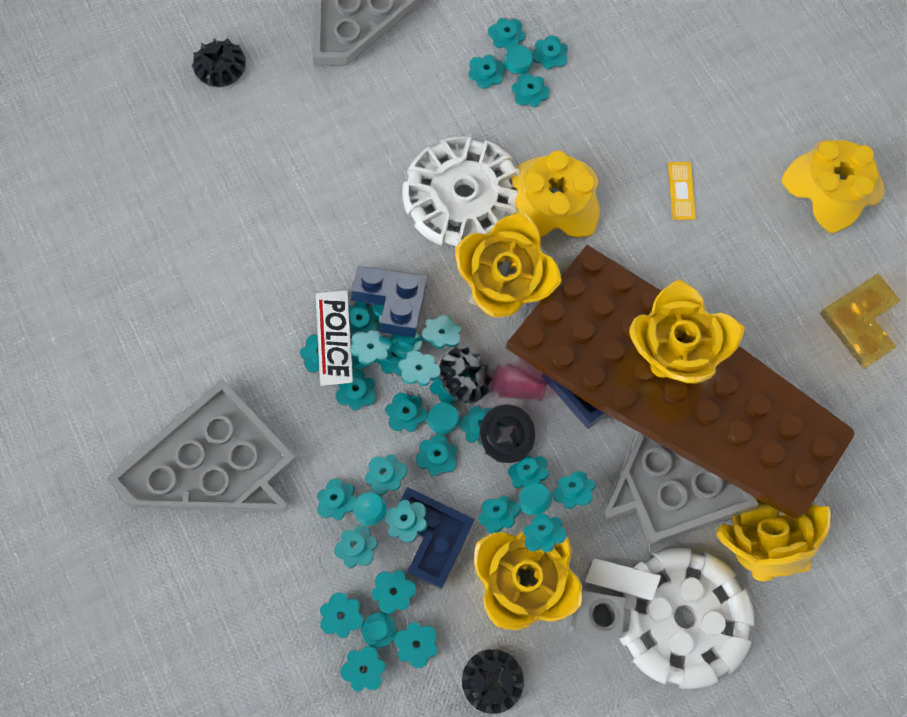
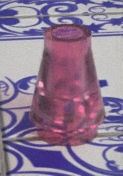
M507 363L506 366L498 364L493 375L491 392L498 393L499 398L542 401L547 381L539 379L510 363Z

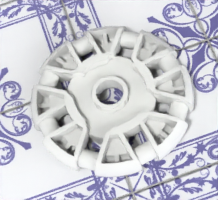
M458 136L440 140L439 145L433 148L427 147L421 151L407 170L409 177L407 182L403 183L402 189L404 208L408 217H413L415 220V228L425 238L440 246H443L444 243L457 246L467 235L476 232L486 234L502 218L512 215V213H519V208L515 204L518 191L513 187L512 177L517 175L519 178L520 169L513 166L511 163L513 159L506 151L487 140L484 143L472 140V137ZM469 153L480 156L479 163L468 161ZM446 157L448 161L441 164L439 160ZM493 171H501L503 175L497 178ZM430 179L432 180L431 186L421 184V181ZM460 185H468L474 192L468 197H461L456 194L455 189ZM498 196L505 197L508 200L507 204L499 203ZM432 204L435 211L427 215L424 209ZM488 218L491 225L483 229L479 222ZM450 223L454 227H461L460 232L447 230L448 224Z
M691 548L661 550L653 553V558L646 563L640 561L633 569L652 574L662 572L667 582L657 587L653 601L619 592L623 598H626L625 609L631 610L629 630L622 632L620 640L623 646L627 645L634 656L632 661L655 681L665 684L666 681L678 684L679 689L708 687L718 683V677L726 672L728 674L733 673L749 651L751 641L748 640L750 627H754V612L747 589L742 590L734 578L737 574L717 557L706 552L703 555L692 553ZM687 567L699 570L697 579L685 578ZM720 585L729 597L722 603H720L712 591ZM637 599L648 601L646 614L635 611ZM678 607H686L692 612L694 621L690 628H681L675 622L674 613ZM726 622L734 624L732 637L721 634L725 629ZM646 632H648L655 643L648 650L640 638ZM709 649L712 650L717 658L710 664L705 662L701 656L702 653ZM671 654L683 657L681 668L670 666Z

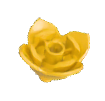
M828 139L819 141L815 144L813 150L799 156L790 164L780 181L790 194L797 198H809L812 201L815 219L830 234L851 226L859 218L863 208L867 205L875 206L879 204L885 192L884 183L874 161L873 150L867 145H858L845 140Z
M556 150L548 156L532 158L516 167L520 169L519 178L517 175L512 177L513 187L518 191L515 199L516 207L519 208V213H526L538 227L540 236H546L557 228L561 229L568 236L575 238L593 236L600 211L596 197L598 178L590 166L571 156H567L563 151ZM557 188L562 190L563 193L560 191L552 193L551 189Z
M516 213L502 218L486 234L478 232L469 234L455 248L457 268L461 276L470 285L476 305L491 317L511 316L518 312L522 305L547 298L561 283L558 265L552 257L542 253L540 249L541 236L538 227L526 213ZM504 261L511 264L509 269L514 270V274L509 273L507 277L500 274V270H497V266H501Z
M678 279L659 293L649 315L641 314L634 318L629 333L636 349L650 363L651 370L656 376L661 378L668 377L685 383H701L710 379L715 374V367L737 350L745 327L735 318L725 313H708L705 309L704 300L698 291L683 280Z
M755 498L758 503L756 509L732 517V526L725 523L717 528L716 535L719 540L735 553L737 561L751 571L753 578L758 581H770L774 577L790 576L797 572L803 573L811 569L812 557L817 554L818 548L830 530L831 514L829 506L811 505L800 519H793Z
M523 531L518 535H511L505 532L492 533L476 543L474 566L477 576L485 587L484 607L489 618L497 627L506 630H521L541 620L551 622L562 620L581 607L582 586L579 578L569 567L571 547L568 537L561 544H555L551 552H543L541 549L529 551L524 543L526 537ZM527 569L533 570L535 572L533 579L537 584L534 586L529 584L528 587L520 585L521 578L516 574L520 570L524 573Z

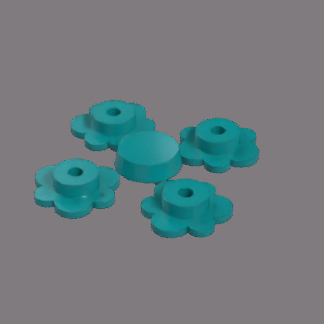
M499 18L497 24H493L488 28V36L493 39V45L496 48L504 47L507 50L504 63L495 60L489 54L483 58L474 57L470 60L469 66L471 70L468 73V77L470 80L476 81L479 88L488 89L492 84L498 85L501 83V75L505 72L506 67L512 73L521 74L518 82L512 85V92L515 93V102L520 106L529 104L531 107H538L541 101L549 97L550 90L544 85V79L541 76L533 77L526 72L531 69L533 61L542 64L547 70L552 69L554 66H565L567 63L566 54L568 46L564 43L560 44V39L557 36L550 35L545 38V41L537 40L535 42V50L531 53L527 47L519 45V42L525 39V33L521 31L522 23L517 19L508 21L506 18Z
M356 302L354 307L348 306L351 337L357 332L367 334L372 330L377 331L376 322L379 316L374 313V307H366L364 302ZM310 335L306 339V347L300 350V357L305 360L304 366L311 373L319 371L318 335ZM391 348L387 352V359L385 361L376 360V363L381 365L383 373L391 374L394 372L396 375L401 376L402 371L398 369V363L405 358L392 356L395 353ZM351 354L352 369H355L352 371L353 383L338 384L340 389L336 392V400L341 405L349 404L351 410L357 411L362 405L370 406L375 402L376 395L373 391L375 382L372 378H365V374L360 371V369H364L369 365L362 364L358 356Z
M375 304L373 311L379 316L380 322L384 306ZM441 315L436 320L427 319L421 336L416 332L415 338L392 334L390 339H388L387 337H380L379 332L374 330L369 331L367 334L357 332L352 336L353 345L350 347V353L353 356H358L362 364L372 365L376 360L385 361L388 355L387 352L392 348L396 355L405 358L398 363V369L402 371V381L406 384L418 383L420 386H427L430 380L437 379L440 376L441 370L438 365L434 364L435 359L432 355L426 354L423 356L419 352L422 346V339L425 342L433 343V346L437 349H442L445 346L456 347L460 343L459 334L461 333V326L453 324L449 316Z
M462 371V373L458 375L459 378L462 376H464V378L469 377V375L464 371ZM440 376L432 380L430 392L438 395L441 403L434 405L428 414L426 409L421 407V399L418 396L409 397L403 392L395 394L392 400L393 404H389L385 408L386 415L390 417L389 427L394 431L405 429L407 432H414L417 429V424H422L427 419L431 430L438 433L430 441L423 440L420 443L419 449L421 452L416 456L417 466L421 469H428V473L431 476H438L441 471L450 473L456 467L454 456L457 453V448L453 444H448V440L444 435L453 432L459 425L460 429L466 432L465 439L467 442L474 443L477 441L482 446L478 441L480 436L478 423L483 420L486 412L492 409L486 407L481 410V408L474 406L469 410V415H464L460 419L458 411L451 405L455 399L445 390ZM408 410L409 413L405 414L403 411ZM437 452L440 454V456L436 457L434 456V453Z
M387 455L385 459L379 456L374 457L369 462L370 471L365 475V481L371 485L374 493H363L356 499L353 496L355 489L351 484H343L339 479H332L327 483L326 489L320 490L317 494V499L320 501L317 511L321 517L330 518L332 516L335 520L339 521L344 518L345 513L354 511L357 521L362 524L355 527L353 531H343L341 534L342 541L338 542L334 548L335 555L339 559L344 560V564L348 568H354L357 564L368 566L372 563L374 559L373 550L377 548L378 542L371 536V531L367 526L378 524L384 517L387 524L390 525L388 529L389 535L393 538L400 537L405 543L415 541L418 532H423L427 528V522L423 519L426 515V508L422 503L415 502L410 504L409 501L402 500L398 503L397 508H391L387 511L386 501L381 496L388 493L389 489L391 491L399 490L401 487L400 480L404 479L407 475V467L403 463L398 462L395 455Z
M526 456L519 463L511 465L508 469L513 487H524L519 494V504L510 501L508 496L488 499L481 506L482 513L478 516V521L481 525H485L487 532L492 534L500 532L503 527L506 529L513 527L515 524L514 518L520 514L521 510L528 515H537L533 518L532 524L525 526L523 529L526 537L525 546L529 551L541 549L543 552H551L555 544H561L565 541L567 533L562 527L563 523L559 517H552L550 519L548 515L542 513L549 509L553 499L557 503H563L567 509H573L576 505L586 506L590 504L593 500L592 491L595 490L596 484L592 479H588L585 472L576 471L569 477H561L558 480V487L551 494L546 486L541 484V481L549 477V471L546 469L548 467L546 458L537 456L532 459V457Z
M396 570L393 574L383 571L376 576L375 584L377 587L372 590L371 595L375 601H379V608L383 613H373L364 622L362 615L357 612L360 608L359 602L356 599L348 600L344 593H334L330 597L329 603H325L320 607V614L323 616L320 626L326 634L336 633L338 637L346 638L350 634V630H357L362 626V637L369 646L364 647L360 653L357 650L350 651L347 655L348 662L343 664L340 669L342 679L351 682V688L356 692L362 691L364 687L374 691L381 686L382 677L380 674L385 671L386 665L384 661L378 659V652L375 648L386 647L393 639L395 645L400 649L398 651V658L402 662L409 661L414 668H423L428 663V657H434L438 652V648L434 644L437 634L433 627H421L417 622H412L408 625L407 630H400L396 633L395 623L387 615L394 613L397 608L399 610H406L410 604L409 599L416 592L415 584L411 580L405 579V574L401 570ZM396 589L397 593L395 595H391L390 590ZM344 613L345 617L341 620L338 619V614ZM415 641L420 643L419 648L413 647ZM362 666L367 667L366 673H361L360 669Z

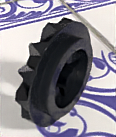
M213 38L211 43H201L200 50L193 52L194 60L192 67L194 73L202 83L208 86L225 87L231 85L245 71L246 59L239 44L231 43L228 38L225 41H218L216 38ZM223 54L225 63L220 62L214 69L212 59L217 60Z
M455 347L442 357L439 365L441 370L440 380L445 390L454 399L463 403H475L490 392L488 385L493 379L487 375L489 365L482 364L480 354H472L469 347L463 349ZM463 370H470V372L473 373L471 378H464V376L459 378L458 375L461 374Z
M510 404L496 406L486 412L483 420L478 425L480 427L478 441L485 450L484 454L492 457L496 462H518L525 458L533 448L536 436L535 427L530 416L520 407ZM498 425L503 428L516 425L510 433L513 443L508 440L497 443L502 434Z
M488 649L480 651L467 662L462 674V689L466 699L474 708L484 713L498 714L509 710L519 701L524 688V677L522 668L512 655L499 649ZM503 667L504 670L501 673L500 682L504 685L503 688L507 692L505 693L494 688L483 696L482 692L485 690L486 680L483 678V674L479 672V669L493 674L496 670L499 671Z

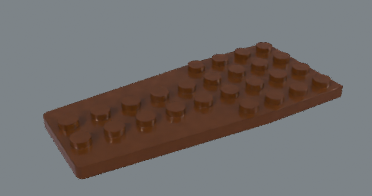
M586 245L561 275L559 286L547 298L542 299L507 341L506 349L598 410L793 519H800L808 511L854 437V430L740 346L729 358L719 363L715 367V374L704 382L685 383L668 377L661 378L656 376L651 370L650 363L636 349L631 340L629 330L634 318L641 314L649 315L651 313L654 301L661 290L594 248Z

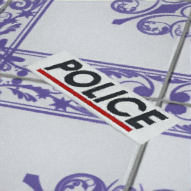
M347 290L316 293L320 386L353 383Z

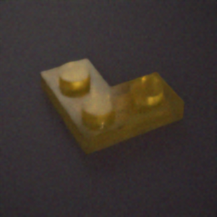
M879 273L819 313L863 369H866L896 348V345L875 319L894 307L901 300Z

